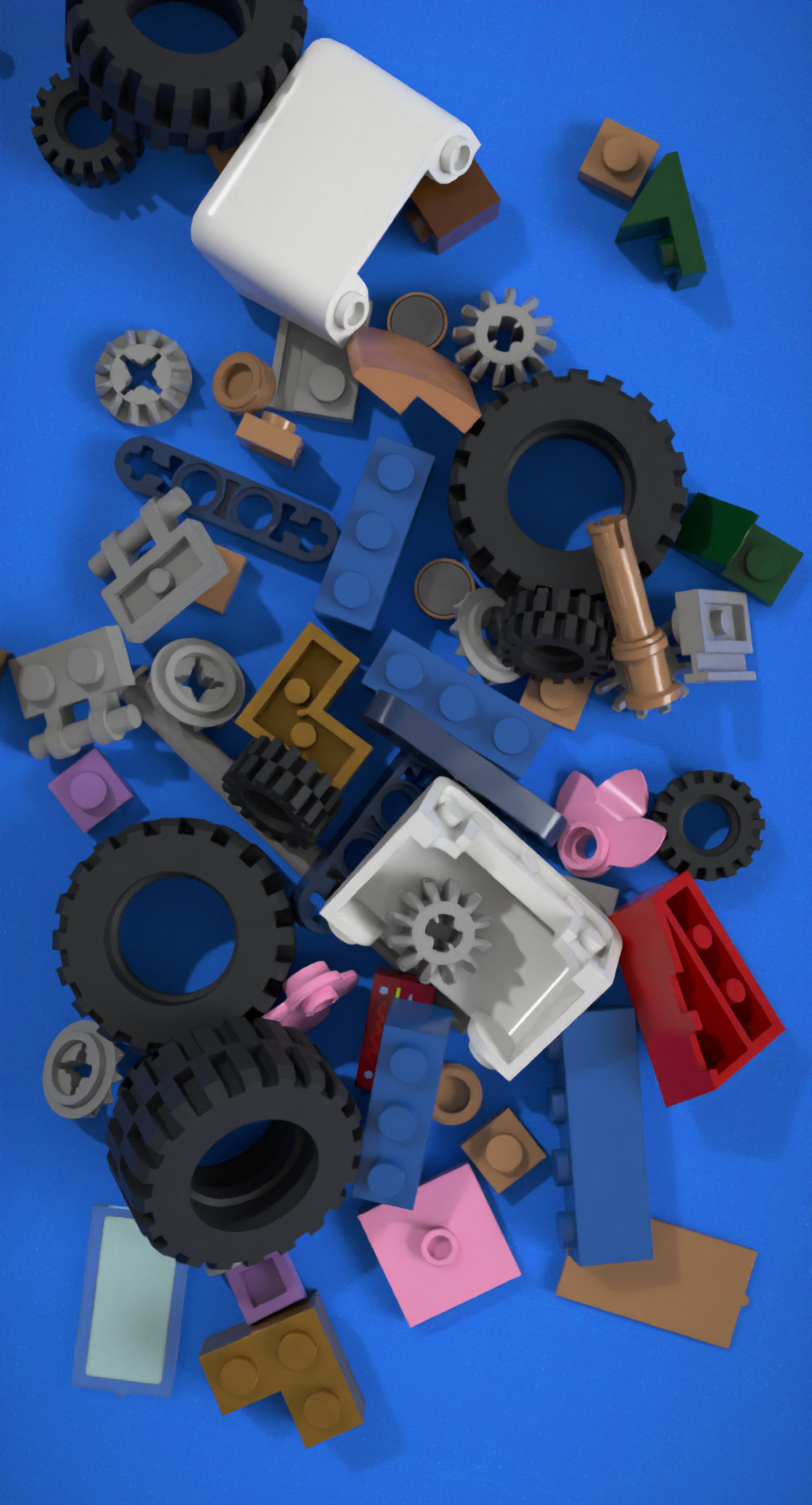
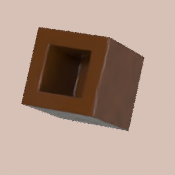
M473 157L468 170L448 184H440L424 175L405 202L407 209L401 214L414 239L420 245L428 240L438 256L498 218L501 199Z

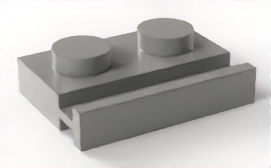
M368 300L369 312L367 318L361 326L370 327L373 311V301ZM281 316L272 364L276 383L275 391L266 409L268 411L276 412L278 410L290 412L298 416L353 425L360 382L352 376L346 345L341 349Z
M706 589L675 592L676 608L672 613V631L676 641L681 645L682 656H691L693 672L691 674H684L685 684L739 683L756 680L755 671L746 670L745 654L753 653L746 593Z

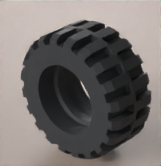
M66 0L64 40L66 62L71 65V79L78 93L84 97L89 96V108L101 121L107 122L111 118L115 120L116 132L135 142L137 136L150 140L149 148L167 153L169 146L185 147L186 155L205 154L206 146L215 144L218 151H224L239 146L241 134L248 135L300 59L307 29L308 9L303 4L304 0ZM166 2H185L201 6L220 16L230 25L239 39L221 50L210 53H179L161 47L149 40L134 26L131 19L142 10L153 5Z
M572 368L569 369L568 375L563 377H554L552 370L534 373L531 382L520 386L514 381L499 390L498 398L491 404L485 402L479 409L482 416L465 434L462 433L455 449L454 460L450 470L447 498L448 515L451 516L453 524V536L459 551H464L470 561L469 567L480 580L484 577L505 598L508 599L511 596L518 598L519 592L525 590L536 595L537 588H548L550 594H558L559 589L570 590L571 597L577 598L583 593L591 596L590 604L601 601L608 605L592 545L573 551H561L544 547L530 539L519 528L512 516L507 493L511 471L519 458L527 450L542 441L551 439L577 440L594 447L613 464L623 487V504L620 514L627 516V525L642 581L647 579L662 563L669 548L675 543L682 527L679 523L681 513L687 508L688 488L683 487L682 475L687 471L683 452H675L671 440L676 434L667 419L660 422L656 420L650 413L654 404L641 392L633 398L621 391L623 381L606 375L603 382L588 379L589 370Z
M190 817L142 821L125 827V830L102 840L93 847L94 852L86 861L79 862L69 876L72 883L67 893L60 894L55 913L60 914L59 929L52 931V950L60 951L62 966L56 968L61 985L69 984L77 1000L71 1004L81 1018L89 1015L99 1025L96 1032L110 1042L117 1038L130 1044L128 1051L147 1056L150 1052L159 1053L158 1048L172 1038L178 1043L191 1036L189 1029L205 1023H209L212 1028L223 1025V1019L246 1017L248 1022L253 1025L255 1018H261L266 1014L281 993L282 985L289 977L288 974L292 961L295 958L297 939H295L296 922L290 909V899L286 891L287 884L280 871H276L266 858L268 855L255 843L252 844L240 836L239 832L225 825H218L205 819ZM186 877L206 884L224 900L234 921L235 946L226 969L213 983L194 992L172 994L146 985L132 972L121 950L119 931L121 919L127 905L143 887L162 878Z
M246 1017L223 1019V1025L212 1028L209 1023H205L189 1029L191 1036L178 1043L172 1038L158 1048L160 1055L149 1064L144 1060L131 1076L133 1082L131 1089H122L113 1107L116 1118H111L106 1134V1144L109 1148L107 1161L110 1171L142 1235L148 1238L151 1246L159 1253L175 1258L178 1263L200 1268L203 1262H205L207 1267L213 1270H232L233 1263L242 1262L247 1267L264 1263V1256L275 1251L282 1255L297 1247L294 1241L308 1232L312 1236L324 1225L323 1217L330 1209L337 1211L346 1198L347 1191L344 1188L346 1183H354L360 1165V1159L357 1155L362 1153L364 1130L360 1125L361 1114L356 1102L317 1045L312 1044L304 1033L294 1027H282L279 1021L265 1018H255L253 1025L248 1022ZM273 1119L262 1137L240 1155L218 1164L197 1166L213 1144L229 1132L255 1121Z

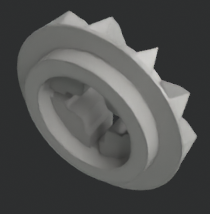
M153 328L139 331L127 329L124 335L114 341L106 342L99 361L94 364L95 391L100 401L111 415L129 425L147 427L169 420L183 407L191 390L192 373L185 353L175 340L170 339ZM129 360L132 364L136 363L142 368L148 366L150 362L155 363L156 367L152 375L157 382V387L162 392L158 395L153 389L148 390L145 386L140 385L134 391L131 389L124 396L133 380L125 362Z
M480 588L465 594V599L453 606L454 615L457 620L449 628V631L458 638L460 645L454 654L465 656L467 659V673L469 675H480L484 684H506L518 679L521 675L514 673V667L506 668L501 663L502 658H498L496 654L497 646L491 648L490 641L483 638L481 629L485 630L486 636L492 638L493 642L498 643L503 607L507 603V598L495 589Z
M198 638L178 639L164 646L152 661L147 684L152 686L154 692L153 706H162L170 714L171 724L183 722L191 725L195 733L206 727L215 726L217 729H220L239 711L245 695L244 678L235 660L218 645ZM193 668L194 676H197L199 686L208 688L198 702L193 697L192 689L188 686H182L191 675Z
M91 1020L77 1021L64 1028L51 1044L44 1062L42 1082L45 1098L55 1113L67 1119L96 1118L100 1105L113 1103L111 1092L113 1083L123 1080L116 1071V1065L125 1053L115 1046L116 1039L110 1042L98 1034L96 1031L99 1025ZM83 1064L91 1065L92 1072L90 1077L80 1076V1073L74 1072V1067H82Z

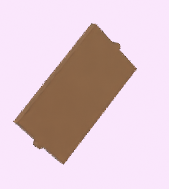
M651 1217L654 1260L580 1267L568 1255V1249H565L567 1254L555 1295L726 1349L729 1348L740 1308L749 1303V1298L745 1292L757 1256L755 1249Z

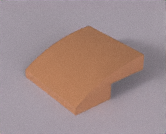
M360 326L355 330L346 343L352 376L400 415L418 396L464 434L482 416L467 373L433 349L399 334L366 326Z

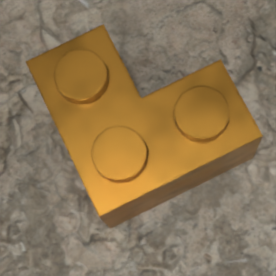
M309 622L236 719L235 723L257 739L260 736H268L272 742L274 738L284 741L286 749L289 750L293 745L301 750V757L307 762L312 758L318 763L319 766L316 770L319 773H328L333 779L330 786L339 788L341 793L374 750L372 746L326 713L362 665L361 660Z
M317 1289L307 1293V1298L259 1322L247 1325L245 1320L205 1338L198 1356L223 1416L281 1391L306 1449L364 1424L365 1400Z

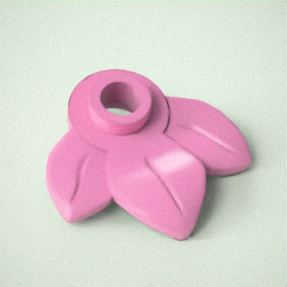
M631 769L620 772L604 781L598 787L579 771H573L565 780L558 793L556 810L568 821L558 840V853L563 865L569 872L583 878H595L606 873L612 865L634 868L646 862L660 848L666 835V829L655 821L643 818L648 808L649 793L646 780L641 771ZM594 837L597 842L596 851L593 857L588 859L584 851L585 844L590 838Z
M325 961L315 962L301 969L283 983L282 989L287 999L261 1018L279 1021L282 1027H294L302 1033H306L325 1020L330 1011V1005L339 997L348 994L358 984L359 976L354 970L339 973L337 970L330 971Z

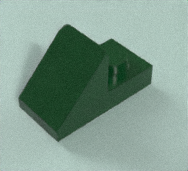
M678 151L665 154L622 222L614 241L615 244L661 234L662 238L655 239L656 258L661 274H671L675 291L698 286L707 271Z
M700 492L695 495L679 522L682 525L675 543L670 547L766 607L774 604L804 554L755 524L759 518V515L755 512Z

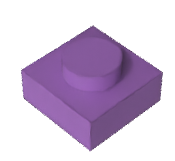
M99 748L91 750L47 785L84 834L89 833L135 797V794Z
M278 1251L264 1256V1263L250 1267L244 1266L241 1263L232 1270L225 1272L247 1325L259 1322L308 1297L288 1252L280 1255Z

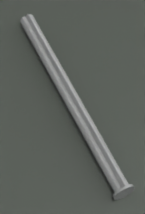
M146 664L138 668L133 673L136 685L116 691L118 700H123L127 705H135L140 711L141 719L303 877L323 850L316 843L313 847L311 846L306 850H303L300 846L297 849L291 848L285 839L282 843H279L272 839V834L266 830L262 833L255 828L257 823L253 819L246 820L239 813L242 808L232 805L227 798L230 794L224 792L222 788L224 782L221 779L234 761L202 730L195 733L191 725L183 722L171 724L170 714L162 706H153L154 692L152 686L147 684V674L150 668ZM330 869L326 876L337 882L325 895L319 894L325 901H327L328 896L335 887H340L344 882L337 878ZM379 937L371 946L395 970L402 971L396 966V961L400 955L394 949L388 948L385 941ZM414 967L405 971L417 974V970ZM436 987L433 1005L453 1009L454 1015L451 1026L458 1033H466L471 1018Z

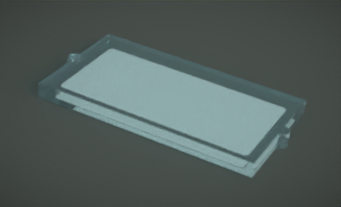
M94 1203L92 1207L71 1386L114 1391L117 1398H124L127 1393L171 1398L188 1265L178 1263L175 1258L164 1256L154 1249L148 1238L142 1235L128 1207Z

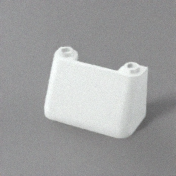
M320 38L312 42L304 51L199 205L192 220L190 229L191 240L195 248L239 294L343 349L354 331L364 323L369 312L368 289L357 274L424 174L440 184H448L468 170L481 144L470 127L385 70L342 43L330 38Z
M440 776L416 799L326 901L320 914L328 921L332 932L343 942L350 945L357 943L362 946H370L379 937L385 941V938L390 934L403 932V926L387 921L386 914L389 910L397 911L403 915L407 914L409 908L399 897V892L403 889L410 890L420 901L423 900L420 888L423 878L429 877L434 879L439 895L448 878L460 881L461 890L458 900L471 891L477 892L482 899L470 916L478 913L491 915L492 925L475 930V936L487 939L492 943L490 951H480L472 947L468 954L476 960L479 966L475 973H470L462 968L458 962L455 963L457 972L455 984H445L440 977L438 967L431 983L471 1018L467 1033L470 1039L468 1046L474 1058L484 1067L497 1070L510 1082L613 984L623 946L622 938L612 921L474 796L457 782L448 777ZM444 914L438 915L439 923L429 921L425 928V934L434 938L433 947L439 946V938L448 941L451 935L452 928L443 924ZM408 946L394 950L401 955ZM417 963V964L414 966V968H415L416 970L418 969L419 963Z

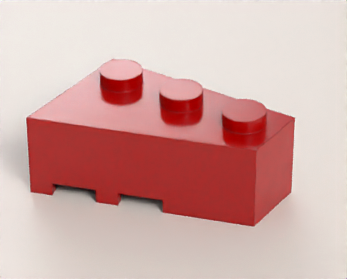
M688 870L641 892L608 916L622 938L623 946L619 957V964L666 1108L717 1090L786 1030Z

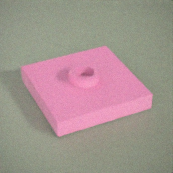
M468 1159L421 1181L413 1210L375 1203L358 1211L361 1225L410 1328L521 1275L519 1266Z

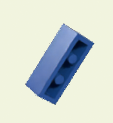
M377 434L312 610L316 617L372 637L434 472L435 455Z
M395 629L391 631L361 681L362 688L374 695L378 690H384L410 704L498 769L516 780L523 778L554 726Z
M393 997L384 1024L364 1129L363 1149L359 1155L360 1165L355 1177L352 1197L408 1210L414 1209L454 1015L453 1009Z

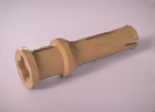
M625 514L605 516L599 518L600 525H598L597 521L588 523L586 530L593 546L617 635L612 641L611 652L613 658L621 661L629 690L624 698L626 707L634 711L659 708L677 700L681 696L680 685L677 681L671 679L664 653V648L668 646L667 635L660 627L654 626L627 525V516Z

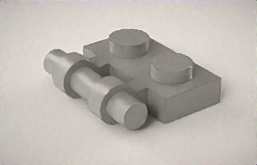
M177 486L162 498L152 497L139 509V518L125 530H114L101 541V550L88 560L90 570L98 578L105 579L113 571L117 577L100 593L128 642L139 644L145 642L230 572L201 521L187 518L177 527V517L192 505L189 496ZM153 538L156 545L138 560V550Z
M119 625L105 626L8 661L24 719L45 716L47 727L44 733L31 737L28 744L31 755L37 760L50 756L61 760L79 753L81 746L93 742L107 745L123 739L125 732L136 729L141 725L142 719L138 708L133 704L120 707L116 691L136 685ZM88 701L91 709L88 718L77 722L72 706Z

